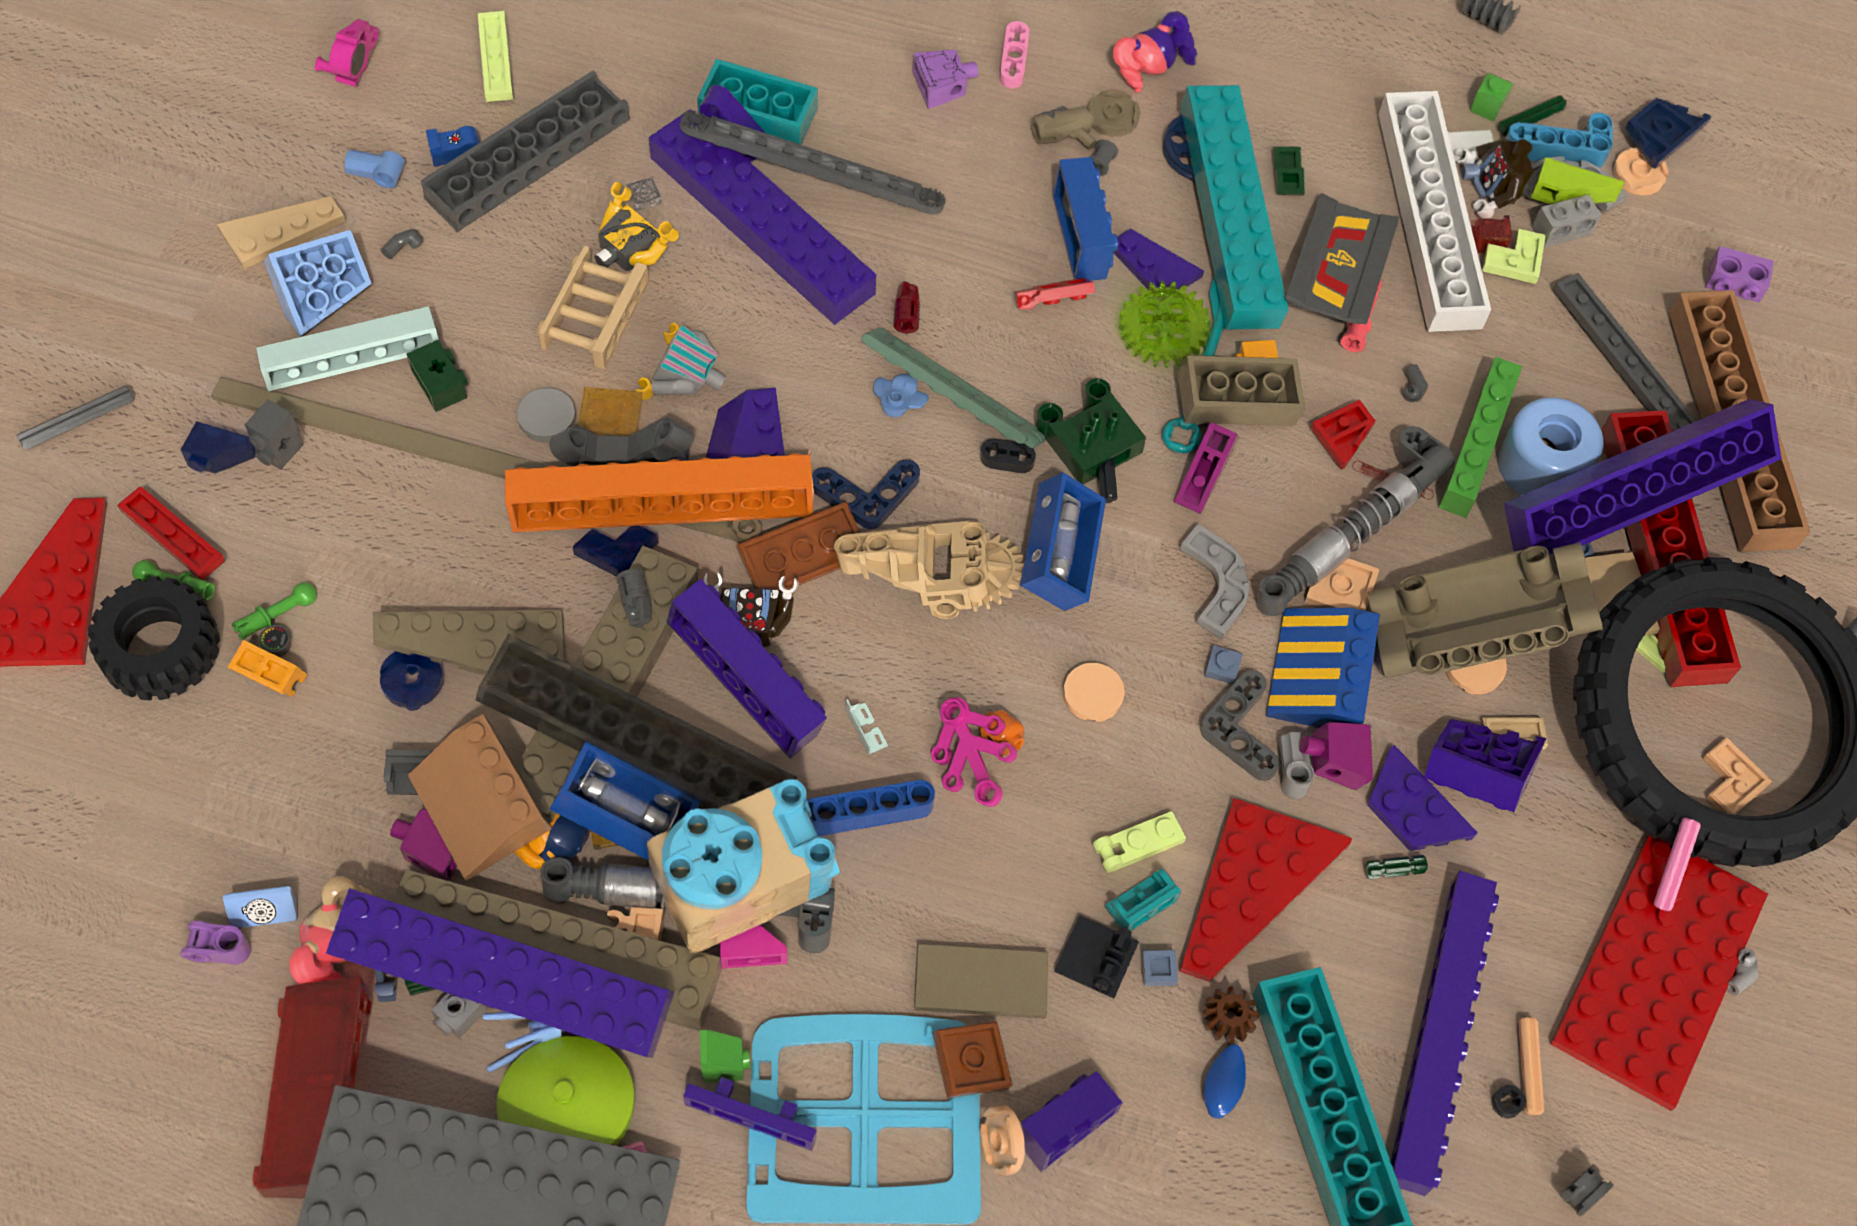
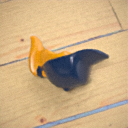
M555 814L553 820L549 823L552 828L551 830L513 853L527 866L541 869L542 865L551 858L561 857L567 860L581 852L589 838L588 829L559 814Z

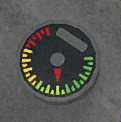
M271 625L260 633L258 643L261 649L279 657L289 651L292 639L288 630L283 626Z

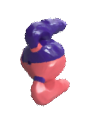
M1179 11L1168 12L1158 27L1136 33L1132 38L1125 36L1117 41L1113 48V58L1116 64L1120 66L1119 71L1121 75L1126 79L1128 85L1133 87L1134 92L1142 90L1143 77L1140 71L1156 75L1163 74L1172 67L1176 60V48L1187 65L1193 66L1196 64L1197 51L1194 47L1195 41L1192 33L1189 32L1188 18Z

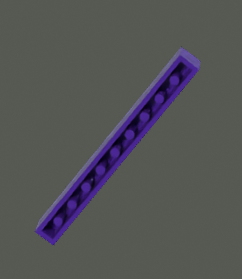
M1459 871L1451 882L1390 1160L1400 1189L1426 1196L1433 1187L1438 1188L1441 1180L1442 1168L1438 1167L1440 1155H1445L1449 1143V1136L1444 1134L1446 1125L1451 1124L1455 1114L1456 1106L1451 1104L1453 1092H1458L1462 1080V1073H1458L1459 1062L1465 1060L1468 1051V1043L1464 1042L1466 1031L1471 1030L1474 1022L1475 1013L1470 1011L1472 1000L1476 1001L1480 992L1481 982L1477 981L1478 971L1482 972L1487 959V953L1483 952L1484 943L1488 942L1491 937L1493 924L1489 923L1490 914L1495 912L1499 901V895L1495 894L1497 882L1463 871Z

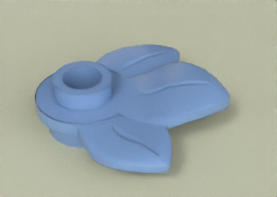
M908 374L897 375L892 381L878 377L874 382L873 392L881 399L880 404L883 412L890 417H900L908 409H919L929 399V395L917 391V380Z

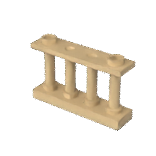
M584 246L580 255L574 257L571 272L545 320L539 323L537 336L540 338L541 349L547 351L554 338L590 350V353L593 354L594 366L606 369L649 283L647 265L637 262L632 272L626 274L592 263L590 247ZM587 273L624 284V288L621 294L617 293L614 295L582 285V282ZM579 295L611 305L613 310L610 315L603 317L570 305L575 296ZM564 317H569L600 327L602 331L599 337L591 339L560 329L559 326Z

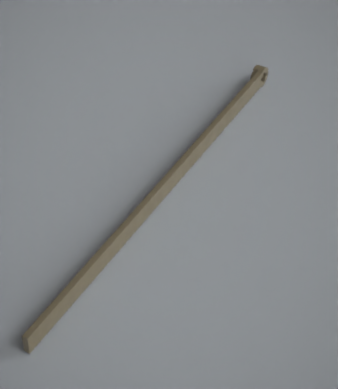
M220 377L211 394L213 400L257 411L269 399L291 412L295 422L504 479L505 470H512L518 467L531 469L549 466L294 396L268 391V389ZM757 519L674 524L733 540L738 544L762 535V525ZM747 526H751L752 533L744 534L740 529L745 530Z

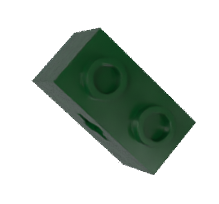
M439 340L406 353L410 370L435 412L467 398L465 386L468 385V381L461 369H455L454 364L456 362L450 349H443Z

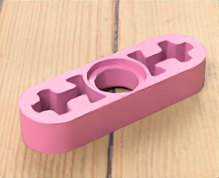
M1019 21L1011 22L1006 27L1000 82L1007 88L1019 87L1024 79L1029 27ZM1015 33L1020 34L1019 42L1014 41ZM1016 51L1019 52L1022 56L1018 58H1012L1008 55V53ZM1010 68H1015V76H1009Z

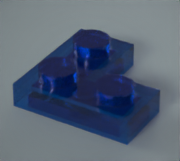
M636 525L630 526L616 540L591 529L572 547L575 556L617 577L619 573L631 567L642 546L653 549L659 541L656 533Z

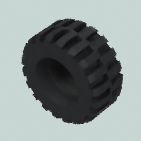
M160 576L148 577V581L143 582L141 578L131 581L132 585L125 588L122 585L115 589L116 594L111 598L107 596L100 603L102 609L95 610L91 618L94 624H91L88 628L90 652L109 683L115 689H121L122 693L129 697H135L137 694L140 700L150 701L153 696L163 700L169 699V694L175 692L177 695L187 692L185 688L193 684L196 686L201 682L202 678L200 676L203 672L208 674L213 667L211 659L217 658L219 652L217 644L220 642L219 631L216 628L217 624L202 596L199 593H195L193 587L186 583L180 584L177 579L169 577L162 581ZM163 621L181 625L178 637L165 650L146 656L128 653L132 639L146 626Z

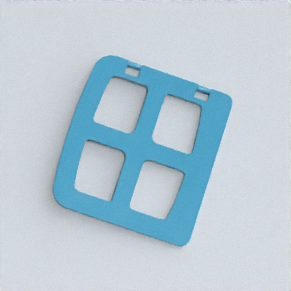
M833 1014L774 1018L760 1025L754 1034L752 1042L750 1106L778 1116L785 1101L778 1097L779 1052L783 1048L825 1043H850L852 1045L853 1086L850 1098L843 1101L786 1100L798 1105V1111L794 1119L797 1123L808 1127H844L851 1132V1184L848 1187L781 1181L775 1173L776 1138L749 1129L746 1203L749 1218L757 1223L968 1225L977 1221L981 1212L979 1094L951 1098L947 1102L885 1101L878 1095V1047L880 1044L892 1043L935 1047L932 1035L935 1030L967 1025L956 1020L876 1014ZM760 1062L772 1063L771 1080H759ZM887 1127L950 1129L953 1147L952 1178L948 1182L936 1184L880 1187L877 1184V1136L879 1131ZM756 1166H768V1185H756Z

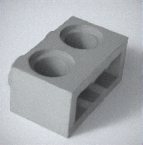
M1588 194L1541 207L1532 225V229L1535 233L1546 235L1544 248L1592 235L1601 217V213Z

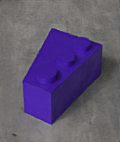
M1097 1071L1090 1076L1086 1074L1081 1075L1070 1085L1071 1089L1062 1095H1055L1042 1109L1031 1114L1020 1123L1024 1136V1152L1040 1172L1044 1171L1119 1112L1123 1102Z

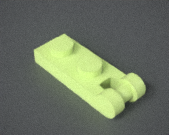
M1170 811L1111 836L1101 837L1093 842V847L1096 853L1101 854L1104 861L1102 864L1106 872L1111 873L1185 842L1186 837L1173 812ZM1119 847L1122 854L1115 855L1113 848Z

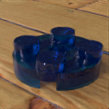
M395 651L385 659L380 669V686L384 696L394 705L405 707L410 711L418 710L421 706L431 702L439 694L445 681L440 663L431 661L429 657L414 653L408 655ZM407 673L410 675L418 673V680L413 683H406L405 675Z

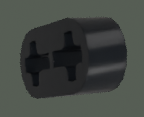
M999 439L985 441L980 452V460L986 467L1015 473L1031 471L1036 458L1034 449L1026 444ZM991 450L997 451L996 457L990 456ZM1020 455L1026 456L1025 462L1019 461Z

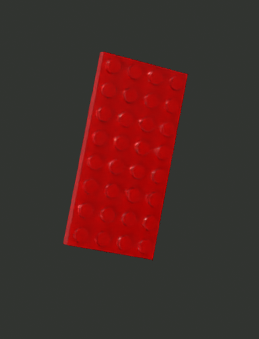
M1648 835L1550 1045L1672 1111L1678 1104L1729 986L1728 981L1732 979L1739 963L1737 958L1738 952L1745 949L1769 893L1696 856L1689 859L1672 910L1665 911L1654 906V900L1672 849L1670 844L1660 838L1654 839Z

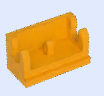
M245 640L242 641L228 665L229 669L282 695L286 694L290 697L295 695V691L292 690L294 682L296 680L304 682L307 674L298 666Z

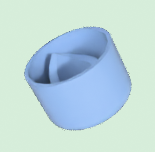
M1555 397L1534 400L1525 405L1515 416L1499 448L1497 457L1499 471L1505 482L1519 495L1529 493L1597 464L1604 444L1601 428L1590 412L1573 401ZM1541 438H1547L1552 441L1557 450L1547 446Z

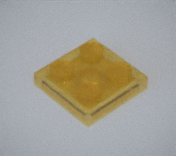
M584 387L578 426L600 436H630L638 432L643 400L642 392Z

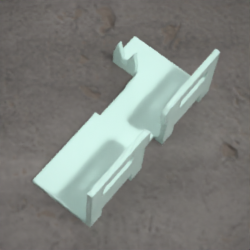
M847 699L846 713L857 730L868 754L888 747L878 727L871 729L868 733H863L861 726L872 724L875 721L866 703L851 706ZM863 708H864L866 714L868 715V718H866V719H865L863 713L861 712V709H863ZM877 734L882 742V744L880 745L875 738V735Z

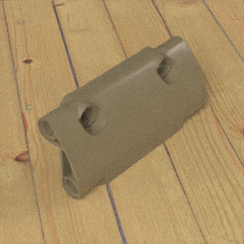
M1581 542L1552 548L1554 554L1550 555L1547 548L1543 546H1531L1511 553L1406 576L1399 582L1400 590L1397 591L1395 586L1367 592L1371 612L1380 614L1377 638L1385 677L1390 678L1416 671L1426 675H1434L1563 645L1569 637L1603 630Z

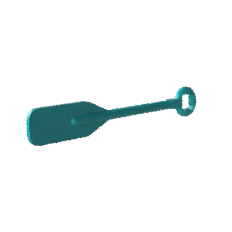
M1215 276L1209 291L1214 323L1203 356L1215 355L1225 326ZM1183 415L1182 418L1173 419L1166 423L1162 430L1164 444L1176 453L1185 454L1192 452L1201 443L1202 434L1199 427L1195 423H1184ZM1179 426L1185 430H1192L1194 434H1192L1190 445L1184 446L1182 443L1172 442L1169 439L1172 437L1173 427Z

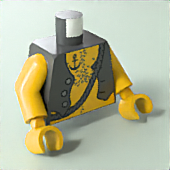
M615 182L611 187V194L615 197L614 201L609 202L598 231L601 251L594 258L598 265L608 267L615 262L625 271L632 270L637 262L647 266L653 265L668 247L667 242H674L678 239L679 232L672 228V224L668 221L662 222L658 229H656L627 203L622 206V201L629 200L632 193L630 188L625 187L623 193L619 195L622 184Z

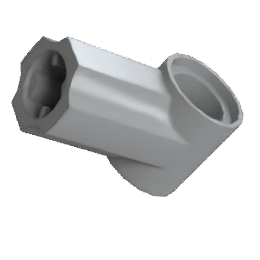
M1289 732L1279 738L1283 773L1281 788L1283 793L1291 799L1305 797L1314 779V770L1310 765L1309 755L1303 754L1299 750L1300 740L1304 736L1301 732ZM1292 777L1300 778L1303 782H1296Z

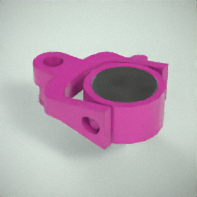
M356 19L349 26L337 32L329 61L323 60L319 56L315 63V71L322 70L336 75L335 81L356 87L357 83L361 80V74L367 68L369 52L377 43L379 36L378 27L370 25L367 21Z

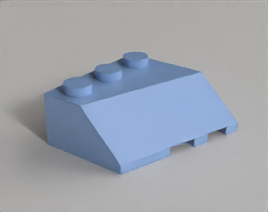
M351 230L270 253L264 260V265L283 313L299 337L372 284Z

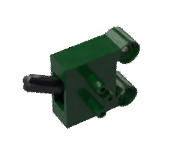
M1094 378L1089 380L1085 386L1082 401L1085 411L1062 422L1063 411L1061 407L1054 403H1045L1037 411L1035 426L1044 435L1045 440L1078 482L1084 485L1098 477L1100 495L1106 499V503H1111L1118 498L1115 468L1143 453L1146 436L1113 396L1109 383L1104 379Z

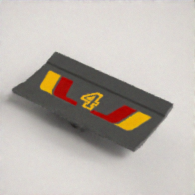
M1321 193L1285 299L1298 307L1349 323L1367 324L1399 216L1374 214L1338 203L1337 200Z

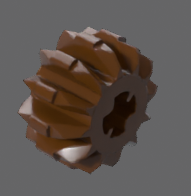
M1233 986L1227 988L1226 994L1221 989L1215 990L1214 998L1207 997L1204 1003L1207 1009H1204L1202 1012V1018L1209 1020L1205 1025L1206 1031L1215 1029L1217 1031L1214 1035L1215 1040H1219L1224 1035L1228 1045L1233 1043L1235 1037L1241 1042L1245 1041L1247 1033L1255 1031L1256 1025L1254 1021H1257L1259 1018V1012L1251 1010L1256 1004L1255 1000L1245 1001V990H1242L1239 995H1235ZM1229 1011L1235 1014L1232 1019L1225 1016Z

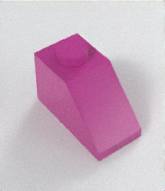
M761 925L720 942L722 969L787 964V947Z

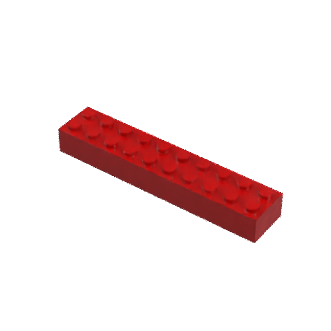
M1667 411L1611 413L1601 429L1607 459L1672 432ZM1692 498L1626 527L1633 555L1641 576L1653 569L1657 570L1665 567L1669 563L1686 559L1694 561L1703 560L1709 557ZM1693 608L1675 612L1658 620L1660 630L1655 635L1658 639V646L1665 664L1670 687L1728 684L1741 669L1724 609Z

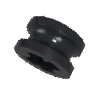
M1504 1085L1492 1097L1494 1111L1500 1117L1506 1119L1517 1116L1524 1109L1526 1103L1523 1092L1513 1085ZM1507 1095L1514 1098L1512 1103L1516 1102V1105H1513L1510 1109L1503 1105L1506 1101H1501V1098H1505Z

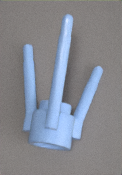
M508 1012L485 1013L482 1016L484 1020L523 1019V1017ZM536 1021L528 1022L530 1033L507 1042L505 1047L510 1049L532 1040L533 1042L489 1065L487 1071L493 1072L516 1060L521 1054L538 1043L561 1037V1029Z

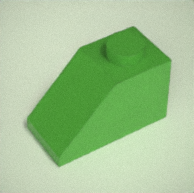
M1488 73L1478 89L1470 112L1494 122L1515 84L1492 73Z
M700 1030V1064L703 1083L719 1082L721 1077L730 1081H744L743 1070L750 1069L749 1049H743L742 1038L710 1030Z

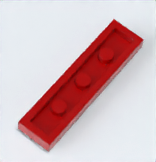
M139 486L117 505L126 517L199 579L204 580L225 562L221 553L143 487Z

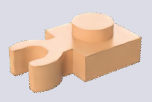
M631 907L630 916H624L618 910L608 911L607 916L610 920L619 921L618 925L614 928L661 941L665 920L663 909Z

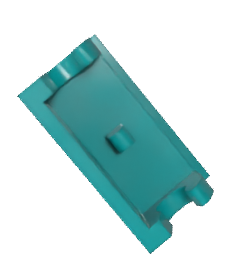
M1160 868L1146 880L1118 898L1109 901L1105 908L1119 927L1133 931L1176 903L1181 889Z

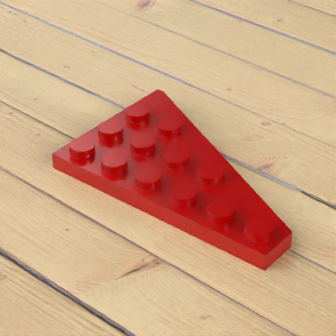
M73 498L1 596L0 667L85 665L89 641L88 628L91 625L107 511L105 498Z
M1234 798L1179 972L1211 982L1227 964H1230L1250 942L1269 926L1270 922L1278 917L1298 895L1311 885L1349 847L1352 838Z

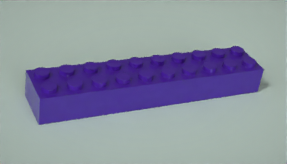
M682 115L648 137L650 159L834 325L876 294L877 274L738 151L717 146L711 142L685 134L680 128Z
M1747 399L1505 502L1504 508L1513 552L1531 546H1543L1547 548L1550 555L1554 554L1552 548L1581 542L1583 546L1781 460L1773 404Z
M350 888L325 953L650 1058L654 1056L675 993Z

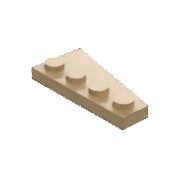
M329 196L216 225L242 268L246 269L265 260L270 253L300 244L346 222L334 199Z

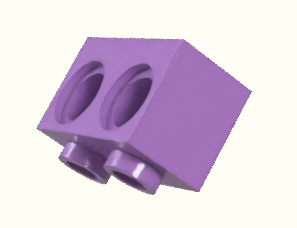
M1719 246L1710 262L1705 288L1716 291L1734 290L1735 295L1738 297L1760 302L1770 287L1774 261Z

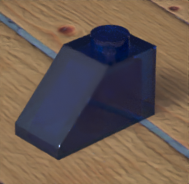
M198 421L195 422L180 449L187 465L191 469L198 472L208 471L214 474L256 457V451L248 436Z

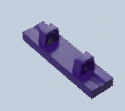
M721 1077L715 1093L688 1083L683 1095L686 1106L807 1150H813L817 1139V1129L794 1121L798 1111L797 1104L785 1100L778 1116L731 1099L734 1082Z

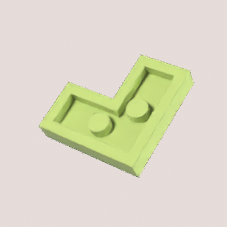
M1519 229L1516 234L1514 249L1488 244L1485 250L1482 272L1536 284L1540 275L1546 235Z

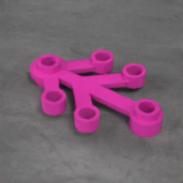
M950 698L940 708V717L944 726L937 746L931 751V758L939 765H947L952 759V751L949 749L955 732H957L959 743L949 771L942 779V785L951 792H958L962 789L964 780L961 774L968 758L978 782L974 791L975 799L986 807H994L1002 799V788L997 783L991 781L979 751L995 755L1004 763H1011L1017 757V749L1007 742L1000 744L972 735L968 724L983 727L989 734L998 736L1005 730V722L995 715L988 717L970 711L969 704L962 698ZM960 709L959 715L953 718L954 711ZM998 721L997 729L992 731L990 725L992 722ZM1006 748H1010L1009 756L1003 758V751ZM944 750L945 756L939 760L938 754ZM956 777V784L950 787V780ZM994 790V797L988 800V793Z

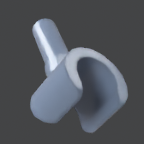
M1475 163L1464 164L1465 169H1461L1462 180H1472L1481 199L1486 198L1487 194L1479 178L1480 166Z
M374 969L376 975L374 989L380 1002L395 1001V981L385 982L384 972Z

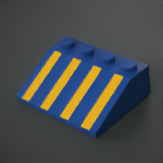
M1354 608L1285 609L1266 717L1320 728L1330 722L1363 724L1380 614Z

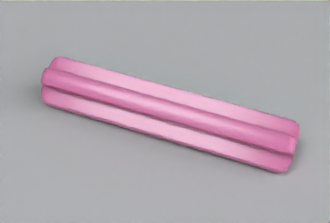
M1683 818L1654 900V906L1659 909L1671 911L1701 826L1698 821L1689 818Z

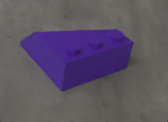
M776 388L746 390L719 408L705 458L727 459L733 456L747 458L761 455L785 456Z
M1450 719L1433 747L1424 778L1433 781L1439 786H1447L1460 791L1467 797L1478 798L1493 804L1498 809L1514 813L1531 779L1547 738L1536 736L1535 740L1531 741L1519 738V732L1507 730L1506 734L1492 733L1484 725Z

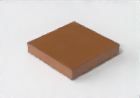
M997 1021L940 1029L932 1033L947 1099L1005 1090L1013 1086Z

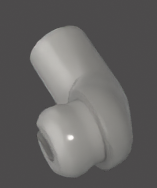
M1742 949L1738 952L1737 958L1739 963L1735 970L1736 975L1728 981L1727 991L1734 996L1739 995L1758 978L1756 955L1750 949Z

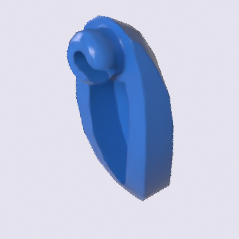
M1237 1044L1227 1047L1217 1057L1206 1076L1204 1089L1205 1105L1209 1115L1215 1119L1224 1117L1234 1109L1245 1088V1058L1241 1047Z

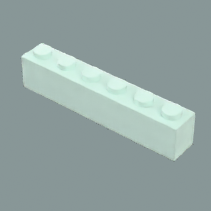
M428 306L265 345L256 349L268 391L407 358L406 353L438 340V336Z

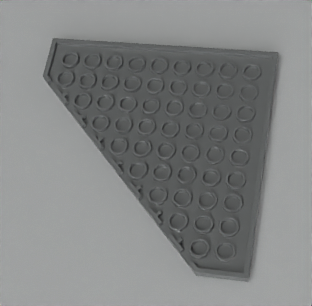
M335 1085L297 1226H665L680 1160Z

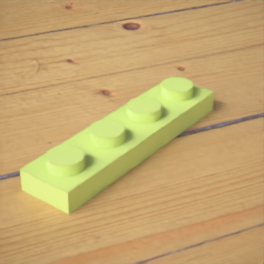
M504 11L478 13L486 102L513 100Z

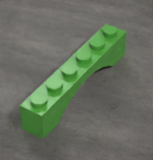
M1495 356L1485 377L1469 429L1439 505L1440 509L1464 518L1468 516L1476 500L1523 366Z

